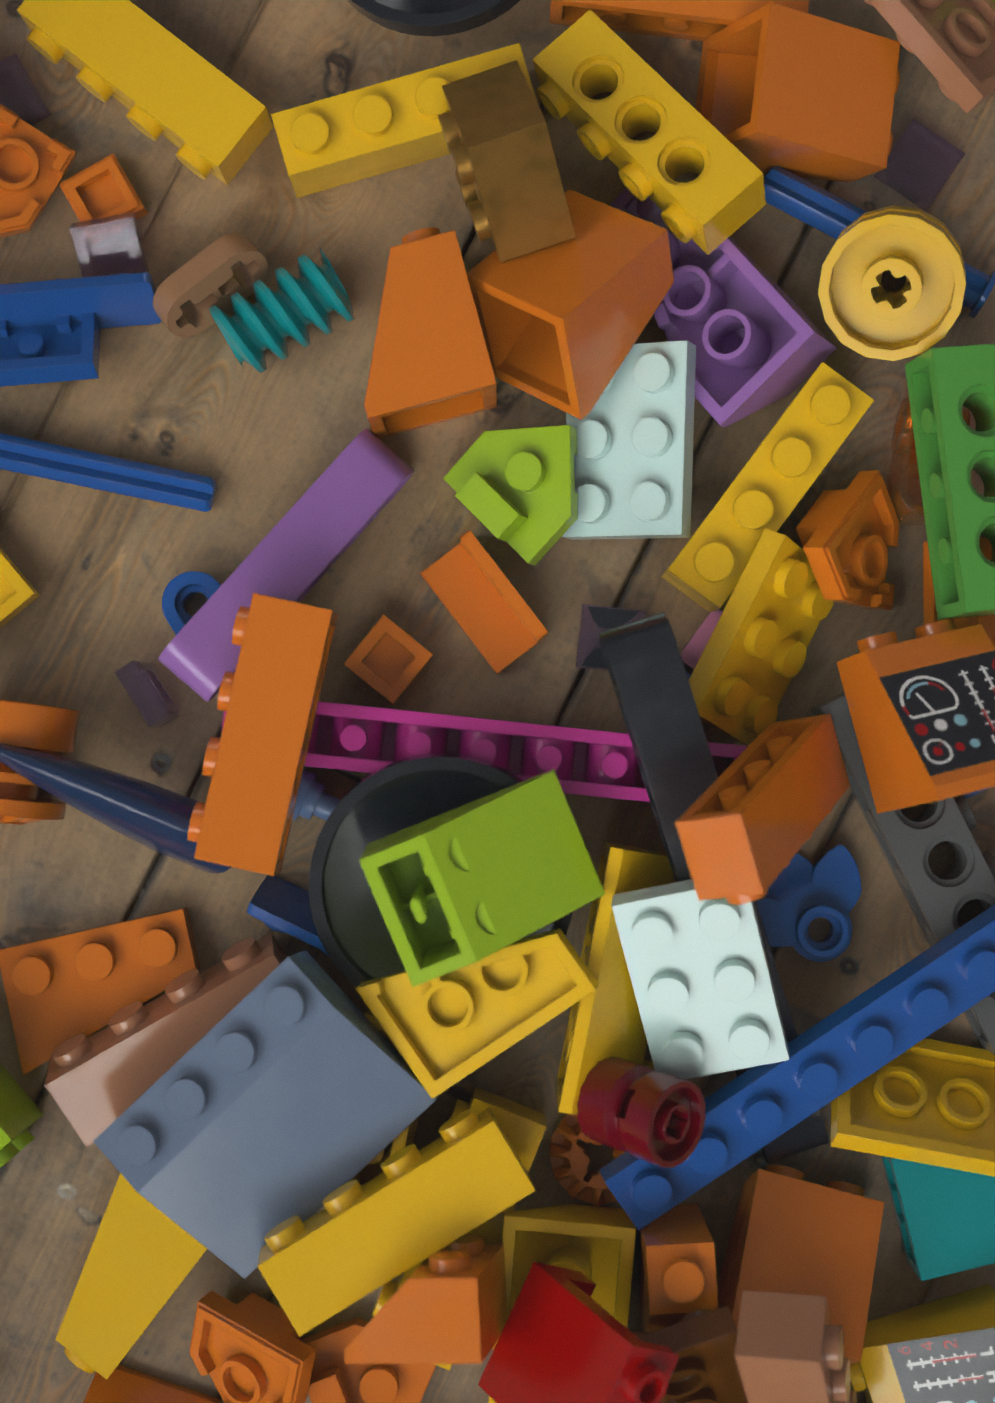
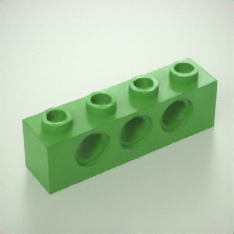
M995 344L931 348L905 364L937 619L939 621L949 618L959 619L995 615ZM963 406L972 412L976 422L975 430L970 428L965 422L962 415ZM971 470L978 473L983 481V495L978 493L972 485ZM981 534L991 544V561L983 555L980 549L979 539Z

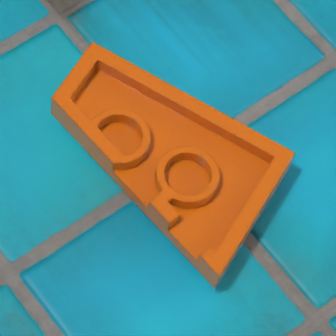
M187 907L0 949V971L23 1075L50 1060L53 1051L69 1038L82 1033L87 1037L108 1025L110 1018L123 1007L137 1001L143 1004L165 991L167 985L179 975L189 970L200 969Z

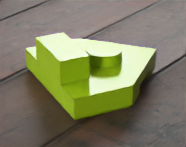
M572 425L484 431L443 477L457 492L455 497L494 536L507 542L528 564L535 566L578 519V493L575 492L574 455H577V428Z

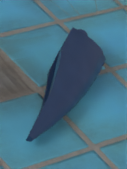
M0 743V762L60 800L113 830L154 851L207 873L218 874L232 868L193 859L197 842L188 841V829L197 800L144 780L92 764Z

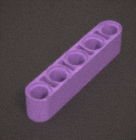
M365 428L163 650L158 660L206 702L212 700L219 693L224 673L226 671H236L241 646L232 645V633L239 607H250L253 593L299 603L399 492L415 470L371 431Z

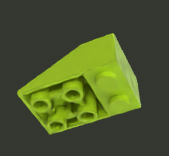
M554 769L368 843L359 859L413 987L473 964L605 895L600 878Z

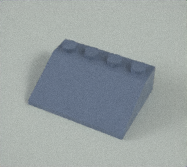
M304 950L288 956L93 1142L141 1196L245 1279L257 1268L260 1248L267 1244L264 1236L271 1229L296 1215L300 1217L302 1222L312 1217L323 1206L322 1201L327 1195L349 1182L436 1101L438 1096L431 1099L404 1058L313 957Z

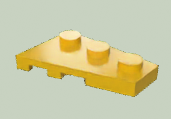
M559 928L519 939L473 964L414 987L410 982L407 972L402 971L362 982L355 989L431 1099H433L595 991L599 983Z

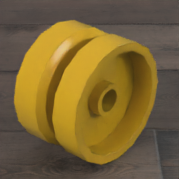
M890 205L865 212L841 231L822 265L818 296L825 322L843 345L867 358L896 361L924 353L947 335L961 313L966 287V270L960 244L944 222L920 208ZM890 269L891 274L895 278L905 275L906 283L897 291L887 290L881 283L884 271Z

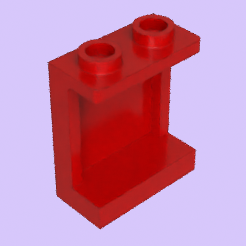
M533 1262L478 1386L496 1403H659L667 1391L668 1382L679 1360V1356L668 1346L647 1343L641 1340L595 1302L591 1296L596 1284L582 1272Z

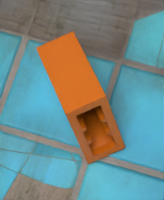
M678 1204L638 1231L636 1228L642 1332L651 1333L677 1324L683 1316L696 1310H718L714 1240L698 1204Z

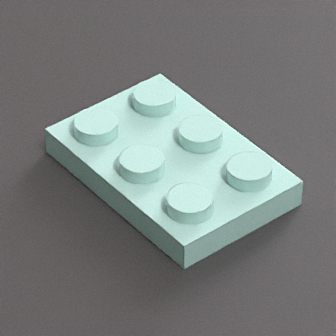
M688 340L634 344L591 412L582 420L566 413V425H572L577 428V455H574L575 492L578 493V519L562 537L571 540L691 537L695 344Z
M692 879L613 895L612 910L655 1071L664 1072L682 1079H689L789 1060L788 1044L753 901L745 904H729L726 898L699 901Z

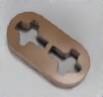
M231 233L218 238L167 277L157 287L153 296L155 313L168 330L177 337L188 338L202 333L215 323L209 311L210 307L216 305L227 314L233 309L231 295L238 292L246 299L254 293L253 283L260 279L264 282L268 273L266 257L244 234ZM239 261L240 265L232 271L231 267ZM190 300L191 303L181 310L180 307L183 303Z

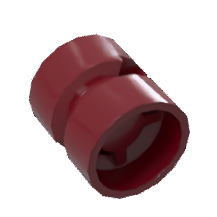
M611 1056L600 1061L588 1073L581 1086L577 1102V1118L582 1132L591 1140L616 1150L628 1151L632 1156L657 1166L673 1168L683 1163L693 1153L702 1136L705 1123V1101L701 1090L693 1082L664 1072L653 1071L647 1066L623 1058Z

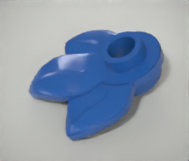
M840 844L834 846L814 866L808 859L796 853L791 859V863L783 869L768 888L765 897L756 900L770 947L793 946L800 955L816 962L833 960L847 949L853 931L852 922L848 914L860 898L862 889L857 864L846 847ZM823 917L829 923V934L823 940L814 941L808 934V926L815 918Z

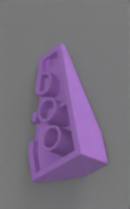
M626 188L610 205L668 230L674 283L654 312V317L659 328L664 330L668 341L688 340L696 345L695 398L720 426L725 428L791 394L821 362H824L837 349L801 308L731 236L707 255L692 239L686 244L678 240L664 223L661 217L663 211L649 197L642 202L634 197Z

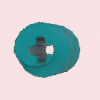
M320 247L321 266H318L305 254L297 258L300 278L296 279L283 267L276 269L277 291L274 292L260 279L253 283L255 304L252 305L238 292L231 295L234 316L229 317L216 305L209 308L213 319L241 366L246 361L259 373L267 370L264 350L267 348L281 360L288 358L289 353L286 341L288 336H291L304 348L311 344L308 329L310 323H313L326 335L333 332L330 312L333 310L348 322L355 319L350 298Z

